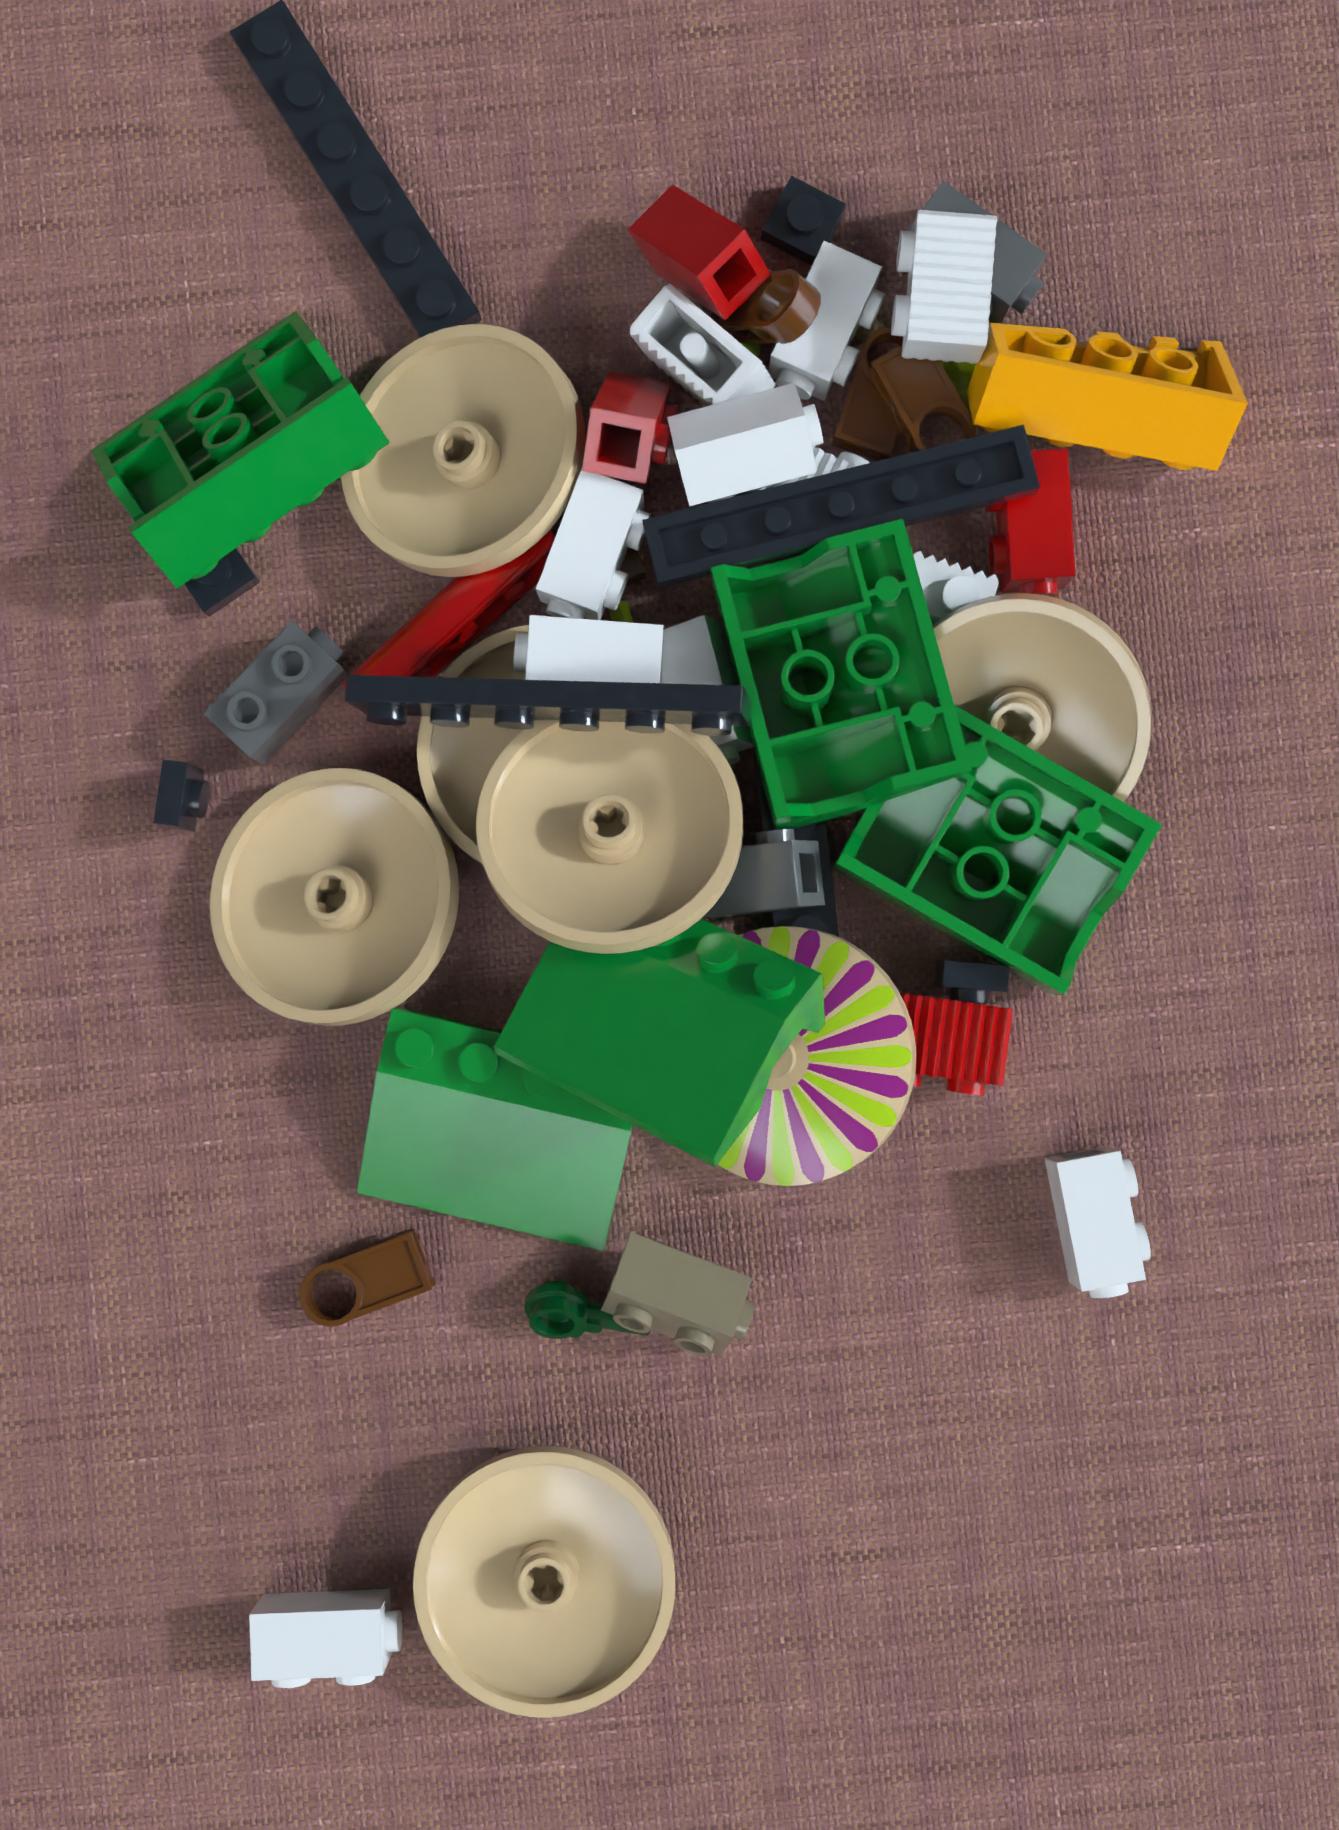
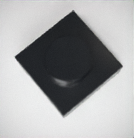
M791 175L762 229L761 240L812 266L823 241L828 243L831 241L845 215L847 204Z
M236 548L221 558L215 568L207 575L198 579H190L184 585L203 613L210 617L259 584L260 580L239 549Z
M163 759L153 823L170 829L195 832L197 818H204L209 804V783L203 780V769L190 763Z
M948 960L936 961L934 986L951 987L950 1000L988 1003L989 991H1008L1010 966Z

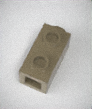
M631 1232L620 1256L601 1311L614 1315L613 1320L625 1329L638 1333H648L651 1329L674 1338L675 1345L688 1353L698 1356H709L711 1353L721 1356L733 1337L739 1340L744 1339L756 1304L746 1300L752 1281L751 1277Z

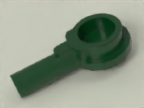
M564 1281L546 1282L530 1290L525 1297L524 1309L525 1314L529 1318L530 1328L536 1334L546 1338H578L584 1332L600 1333L602 1329L648 1336L650 1331L648 1333H638L621 1327L613 1320L614 1315L601 1311L602 1303L588 1301L581 1291Z

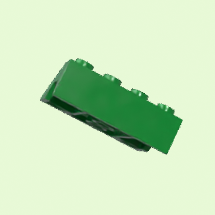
M295 311L92 449L91 452L107 484L134 521L129 526L130 532L177 589L190 579H198L207 575L215 568L221 558L243 543H250L261 538L270 529L272 523L294 508L306 506L315 501L322 494L326 486L348 471H355L365 467L374 459L377 452L390 442L349 379L342 376L317 337L297 311Z
M903 519L825 538L802 555L750 569L726 564L711 567L713 594L737 685H743L751 698L750 726L748 728L775 830L794 829L837 818L971 773V763Z
M955 705L972 767L971 773L865 808L831 868L996 964L1010 966V972L1048 994L1065 995L1071 985L1076 963L1103 915L1124 893L1163 824Z
M700 919L690 928L672 939L652 947L625 953L600 954L583 952L549 942L494 1048L498 1056L716 1167L761 1108L772 1068L802 1029L819 1033L825 1025L822 973L703 919Z
M392 1008L376 1072L357 1193L604 1251L633 1125L498 1056L494 1045L502 1030L408 1008Z

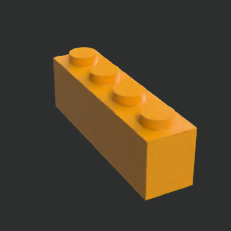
M1000 323L989 324L987 346L979 363L975 365L966 391L973 424L980 425L990 433L1024 425L1027 435L1041 437L1046 442L1059 447H1071L1074 444L1102 449L1107 454L1121 459H1129L1136 455L1161 460L1166 465L1179 470H1191L1194 467L1218 470L1248 404L1221 341L1201 340L1197 351L1177 350L1179 342L1172 337L1152 336L1148 347H1137L1124 341L1118 333L1096 331L1095 335L1091 336L1088 342H1076L1077 340L1074 335L1066 329Z

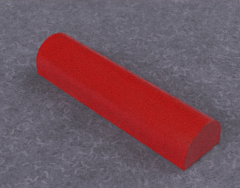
M548 531L529 550L500 567L479 574L455 577L350 675L436 677L539 582L555 536ZM347 677L341 682L345 689Z

